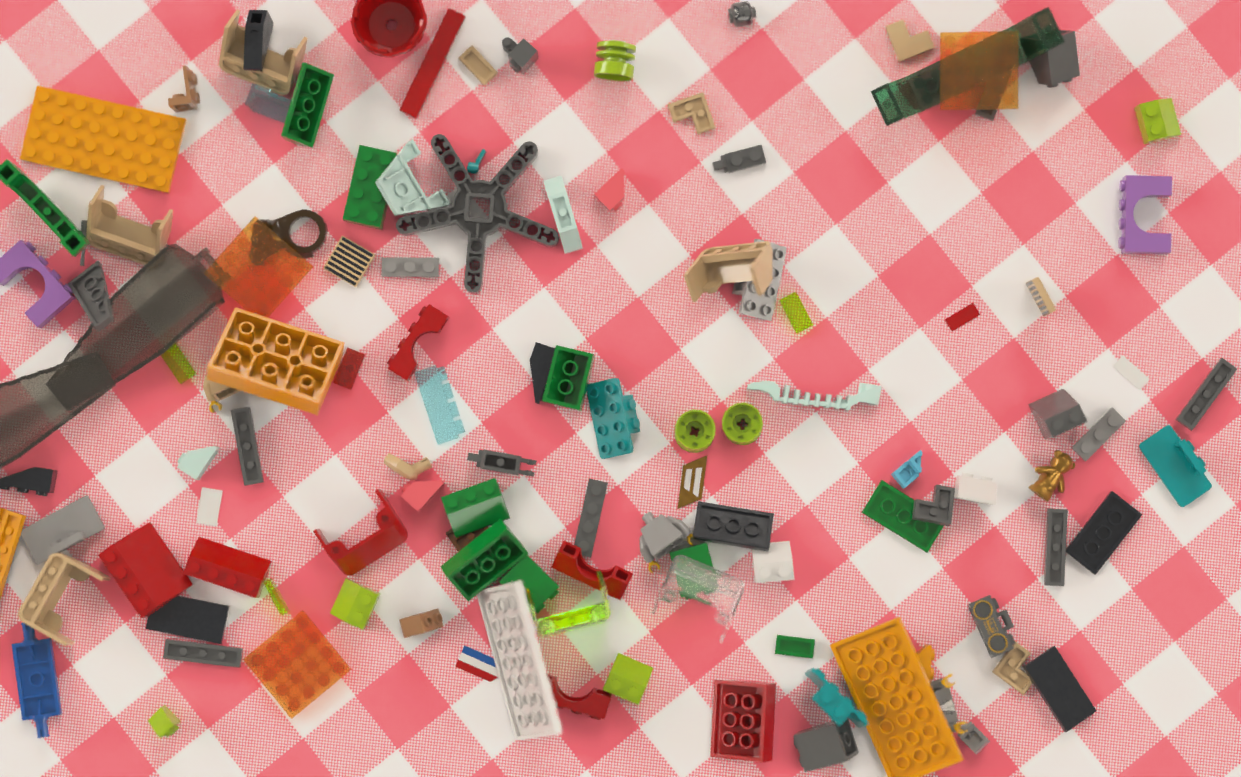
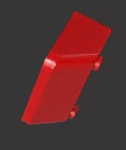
M381 489L375 490L385 506L376 515V523L380 529L350 549H347L345 544L338 540L329 543L320 529L313 530L327 555L345 575L356 574L404 543L408 538L406 527Z

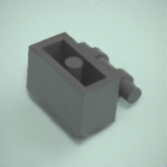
M509 37L502 40L503 50L509 53V66L516 73L521 72L524 75L538 60V51L524 38L518 44Z

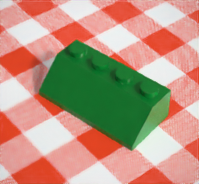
M302 62L281 134L284 140L299 146L313 148L334 74Z

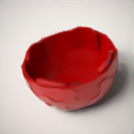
M357 0L350 22L355 38L367 51L377 56L393 58L412 51L420 43L427 26V14L421 0ZM389 21L397 22L395 30L387 29Z

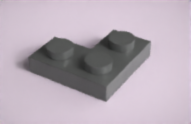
M936 484L934 486L933 502L919 499L914 501L912 519L950 526L952 523L955 488Z

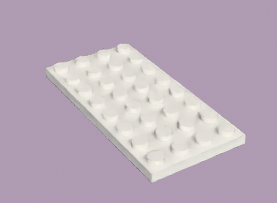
M517 581L482 590L477 594V599L516 741L562 734L561 721L557 715L556 703L551 693V684L547 678L546 665L541 656V647L537 641L536 629L531 619L530 607L527 604L525 588L522 582Z

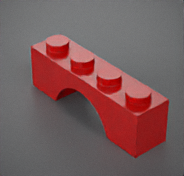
M430 304L427 307L423 306L418 314L420 316L417 323H412L408 329L410 334L406 339L403 338L398 345L399 351L396 355L392 354L387 362L389 364L388 369L406 381L410 380L419 366L413 355L416 341L424 334L440 333L450 318Z
M565 540L551 568L620 601L633 576V573L617 565L607 570H600L590 566L584 560L581 548Z
M547 674L557 709L567 708L575 714L581 715L584 713L590 715L589 717L595 720L605 719L612 693L593 688L584 696L572 697L560 689L556 676Z

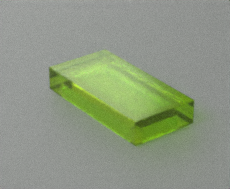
M797 292L779 300L796 334L813 326Z
M176 342L159 352L179 384H183L197 374Z
M273 578L264 581L263 584L280 615L283 616L289 613L290 610Z

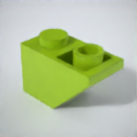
M165 705L161 706L147 720L160 739L165 736L167 738L170 735L172 736L179 729L177 725L181 722Z

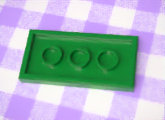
M883 480L879 482L861 512L928 553L944 525L913 520L915 500Z

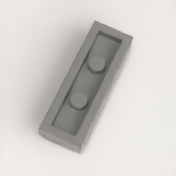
M382 257L381 277H439V258Z
M1113 407L1110 408L1071 448L1083 461H1087L1126 420Z

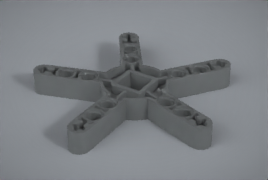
M437 134L432 137L431 146L458 190L453 197L451 206L401 217L396 222V228L401 235L410 236L457 224L464 233L468 234L464 286L469 293L477 294L482 290L487 236L495 234L501 228L551 248L558 244L559 236L556 230L509 211L504 196L537 158L538 148L534 142L527 141L523 143L496 176L488 182L485 180L473 181L444 135ZM438 140L443 142V146L446 149L444 153L441 150V148L437 146ZM526 148H533V154L529 153L525 157L527 160V162H525V160L522 157L526 155ZM448 156L455 157V162L451 165L445 163V159ZM515 161H520L522 167L519 170H514L512 164ZM463 172L465 178L462 181H457L455 179L456 173ZM504 175L510 178L509 183L505 185L499 182L500 178ZM471 199L490 200L489 219L469 217ZM446 213L448 215L447 220L439 222L437 219L439 214ZM423 217L429 219V223L425 227L419 225V220ZM415 219V225L417 229H415L413 225L408 226L407 231H404V229L401 228L404 222H406L408 225L414 224L412 220ZM512 219L520 220L519 227L512 228L510 221ZM530 226L537 227V234L529 235L527 233ZM542 229L544 230V235L550 236V234H553L555 240H551L550 243L547 242V238L541 236ZM480 242L482 248L477 252L471 249L472 244ZM473 261L480 263V268L476 271L470 269V264ZM469 273L472 275L480 274V277L475 276V282L479 285L475 286L473 290L469 286V283L473 281V277L469 276Z

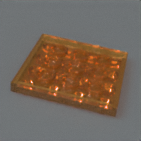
M1018 31L940 32V111L1018 109Z
M254 216L206 269L204 274L248 312L268 318L309 273L313 265L258 217Z
M304 610L299 612L243 659L291 719L352 670Z

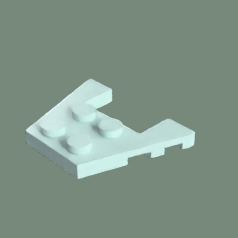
M413 139L405 144L375 182L394 216L445 207L451 204L442 189L429 197H426L407 165V162L421 154Z

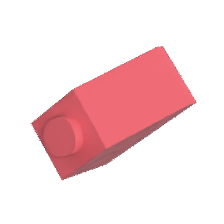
M623 168L594 194V197L610 213L613 210L615 212L623 206Z
M442 480L418 481L412 484L408 482L401 490L403 492L401 497L419 512L445 483Z

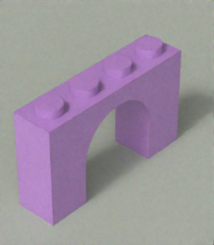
M1124 176L1119 182V191L1122 192V199L1119 200V210L1122 211V218L1119 219L1121 237H1119L1118 247L1121 249V254L1167 255L1171 253L1172 233H1149L1143 231L1137 226L1133 212L1136 203L1141 198H1168L1172 196V176Z
M20 240L0 257V285L5 286L19 272L25 269H36L41 273L45 281L44 293L25 314L36 327L42 329L69 305L75 297L67 283L64 285L59 280L62 278L59 273L54 269L51 271L47 266L49 264L42 255L38 256L34 252L36 250L34 245L29 241Z

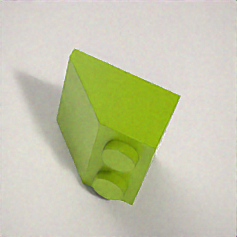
M1172 98L1142 103L1134 108L1144 144L1182 135Z
M346 578L330 614L364 630L381 593Z
M618 653L603 690L639 705L653 667Z

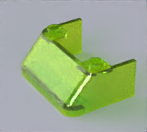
M597 571L602 603L548 617L536 618L529 588L525 589L537 637L547 638L600 625L608 621L611 609L601 571Z

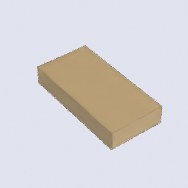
M473 45L458 57L483 86H486L498 74Z

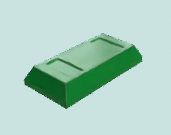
M777 635L775 654L813 659L815 639Z

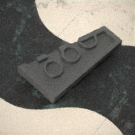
M96 261L70 281L68 285L94 328L100 332L114 321L103 267L99 261Z

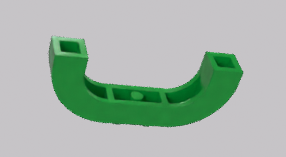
M8 159L0 165V180L30 206L59 237L61 245L72 256L76 257L90 244L78 227L18 166Z

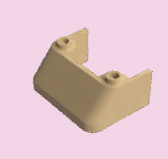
M237 9L224 27L219 58L220 68L228 74L277 94H288L304 60L308 38L304 37L297 48L287 49L285 55L268 49L262 71L244 70L245 28L238 25L240 10Z
M100 185L88 204L86 238L90 245L148 267H156L161 260L171 233L173 210L169 209L163 220H155L152 227L118 216L117 207L114 203L104 200L105 186Z
M769 241L718 246L702 251L683 275L692 302H696L702 293L712 294L717 292L718 288L725 283L753 281L758 296L762 295L772 282L773 250Z
M53 553L48 557L18 611L19 619L64 646L73 645L75 641L59 633L63 620L59 614L53 611L71 578L76 581H85L92 575L100 581H109L111 577L85 562L63 553Z

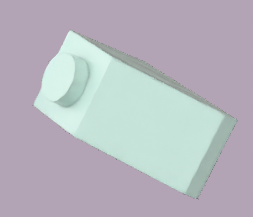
M210 446L187 451L186 454L183 453L179 457L177 468L193 479L200 480L220 448L218 446Z

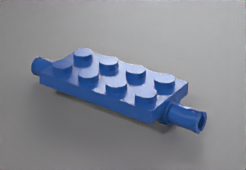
M21 623L24 640L21 643L11 645L22 721L33 719L36 723L37 738H45L50 736L47 719L51 716L62 715L52 638L38 640V638H35L34 628Z

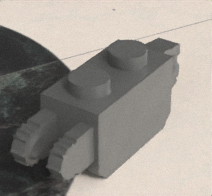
M484 449L479 450L478 454L468 453L467 460L477 462L476 467L481 469L534 477L535 472L520 470L521 462L528 465H536L537 462L536 460L525 459L518 455Z

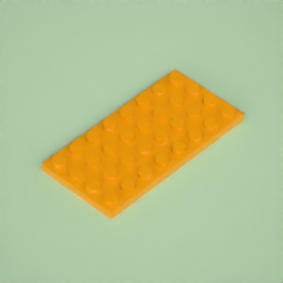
M37 85L20 160L170 193L187 120L181 117Z
M900 616L830 644L858 710H861L867 716L866 720L869 723L866 729L888 777H921L964 760Z

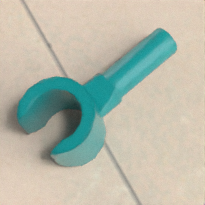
M481 150L475 163H468V173H478L479 165L486 150Z

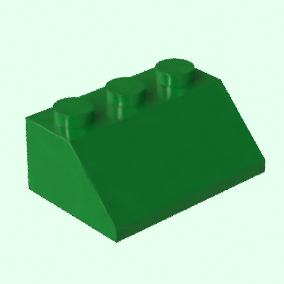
M556 345L542 401L582 411L595 355Z
M496 478L441 497L456 538L483 529L486 526H491L500 518L503 521L510 519Z

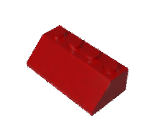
M199 536L189 554L183 574L254 598H259L272 561Z

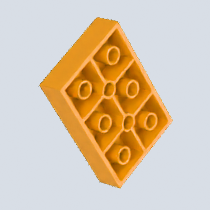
M235 307L207 366V380L318 415L343 357L345 342Z

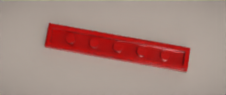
M448 8L399 111L413 118H418L464 23L465 15Z

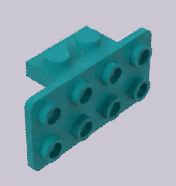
M618 378L588 384L587 396L600 458L607 459L633 453L634 448L631 434L640 432V421L637 418L636 402L633 395L623 396Z
M1166 425L1139 444V449L1180 507L1187 506L1212 488V484L1204 474L1207 471L1204 460L1200 456H1196L1192 443L1189 440L1180 439L1170 425Z
M811 668L805 672V675L819 688L811 699L837 726H840L847 718L858 728L868 725L867 716L861 710L857 711L852 706L854 703L847 696L843 697L838 692L840 689L833 682L829 683L825 679L826 675L819 668Z

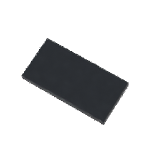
M1110 491L1067 546L1066 553L1092 574L1096 575L1142 514L1116 493Z
M698 501L692 539L768 552L774 513Z
M177 596L148 616L146 629L222 644L230 606Z
M1052 646L1023 666V669L1064 732H1068L1096 712L1095 707L1055 646Z

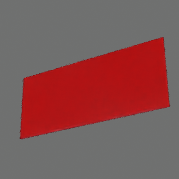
M971 303L946 318L945 321L951 331H954L979 316L980 313L974 303Z

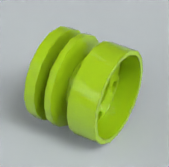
M617 40L597 42V49L600 51L596 52V57L604 59V61L595 62L594 76L611 81L633 80L634 66L626 62L635 60L633 53H636V46Z
M744 402L736 403L730 406L724 413L722 419L723 431L726 437L734 444L749 445L761 435L763 428L762 416L753 405ZM741 420H745V424H748V426L744 427V430L737 426L738 423H741Z
M692 409L684 412L678 418L674 436L677 444L683 450L689 453H698L706 450L711 445L715 436L716 426L708 413ZM691 428H693L694 430H699L697 437L695 435H690Z

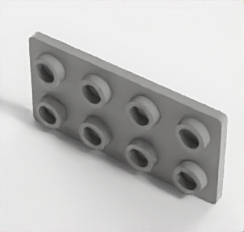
M754 239V242L764 241L761 239ZM771 243L773 250L772 282L762 295L758 296L753 281L734 283L732 294L742 296L739 309L740 314L772 321L787 247Z
M86 495L22 530L21 536L34 561L39 565L47 561L51 554L61 553L104 530L105 526L89 496Z

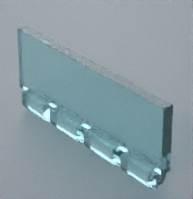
M434 365L414 372L437 445L460 438L459 434L464 433L465 429L462 419L457 421L453 419L460 416L456 401L448 403V399L454 398L450 383L442 385V381L448 380L445 367L437 368Z

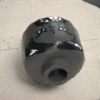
M748 1L733 3L731 8L728 9L730 24L733 23L735 27L751 25L753 18H756L755 6L751 7Z

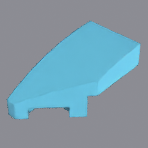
M921 450L891 474L903 489L922 472L921 456L923 452Z

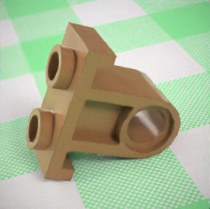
M438 608L399 619L404 638L444 627L442 623L443 618Z

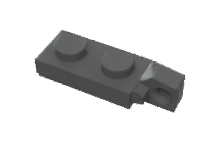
M761 144L726 153L720 156L721 160L712 162L714 171L724 169L725 173H732L766 164V159Z

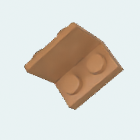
M187 65L182 66L187 96L175 94L173 98H167L168 106L176 113L197 110L198 104H200L199 92H196L195 85H198L196 73L193 74V70Z

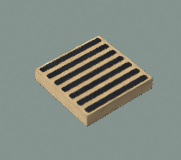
M342 236L323 269L357 288L376 255Z
M1039 277L1025 283L1043 317L1056 311Z

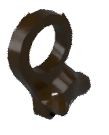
M307 209L292 212L275 220L258 219L253 223L251 250L248 260L253 266L261 265L267 257L280 249H284L298 258L314 257L313 253L319 250L326 241L327 224L323 217ZM301 218L313 219L319 226L320 233L318 239L314 244L307 247L298 246L291 239V227Z

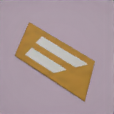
M707 456L683 465L677 509L702 499Z

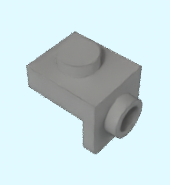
M971 721L961 726L962 730H968L966 733L957 734L976 755L990 742Z

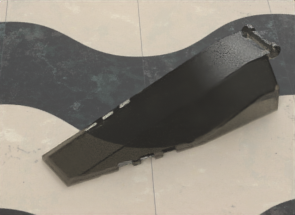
M177 244L166 245L110 298L114 321L100 332L91 323L86 333L77 341L76 346L68 353L64 361L45 384L68 412H73L164 354L225 303L221 285L227 282L231 275L220 267L210 255V250L207 247L194 256ZM204 258L220 278L215 280L200 261Z
M98 352L0 384V469L22 457L116 386Z

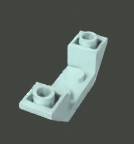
M562 176L544 180V186L564 253L567 254L583 249Z

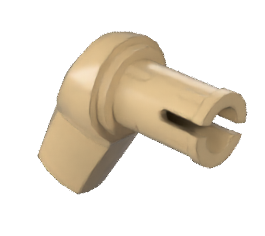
M388 453L384 458V464L408 480H416L417 475L432 468L427 457L414 464H409L391 453Z

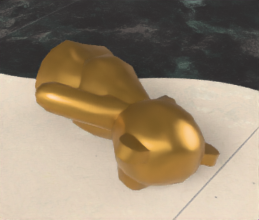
M1055 450L1054 457L1050 460L1051 466H1038L1035 468V472L1040 474L1034 484L1028 487L1046 502L1051 499L1056 488L1059 493H1064L1065 482L1063 474L1070 471V469H1074L1076 466L1072 458L1060 450Z

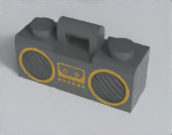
M990 595L967 605L990 658L1014 649V638L1011 633L1007 634L1006 632L1014 628L1007 609L998 613L999 605L996 599L991 598ZM998 617H1002L1006 627L1002 628Z

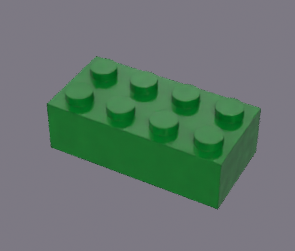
M359 145L343 215L345 222L379 230L383 229L388 204L375 182L397 156V153Z
M500 518L440 567L448 580L469 602L529 553Z

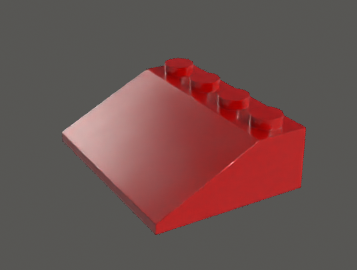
M151 522L98 554L140 618H148V616L194 585L189 577L183 574V568Z
M714 679L710 757L762 763L773 760L776 683Z

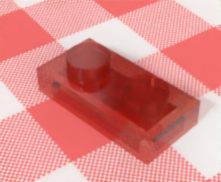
M347 347L333 383L352 390L366 355Z

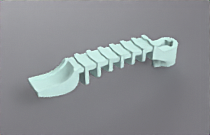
M772 381L750 383L746 389L764 391L774 401L781 402L782 404L812 405L817 408L822 406L826 409L831 407L836 410L845 409L849 411L850 407L858 402L879 405L882 386L859 382L856 395H847L846 400L842 399V395H836L835 403L831 402L832 395L826 394L825 401H820L822 394L815 393L814 400H810V392H805L804 399H799L801 392L799 389H795L793 398H789L791 385L787 384L784 386L783 396L779 397L780 388L777 383Z

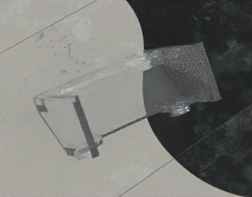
M678 555L671 562L654 602L651 614H655L660 600L673 603L678 600L680 594H683L716 608L714 619L718 624L723 625L719 642L723 643L742 598L745 585L739 578L686 556Z

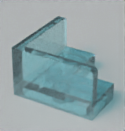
M252 83L245 106L252 112L285 124L291 99Z

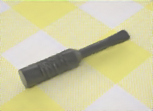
M82 220L81 232L85 235V237L87 232V220ZM85 248L81 251L80 266H85Z

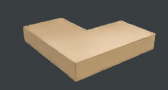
M903 19L885 26L898 62L935 48L928 30L910 37Z
M704 92L667 104L673 123L692 117L697 135L716 129Z
M1015 641L1014 649L1004 654L992 672L1019 693L1025 695L1033 683L1027 673L1021 670L1020 667L1031 652Z

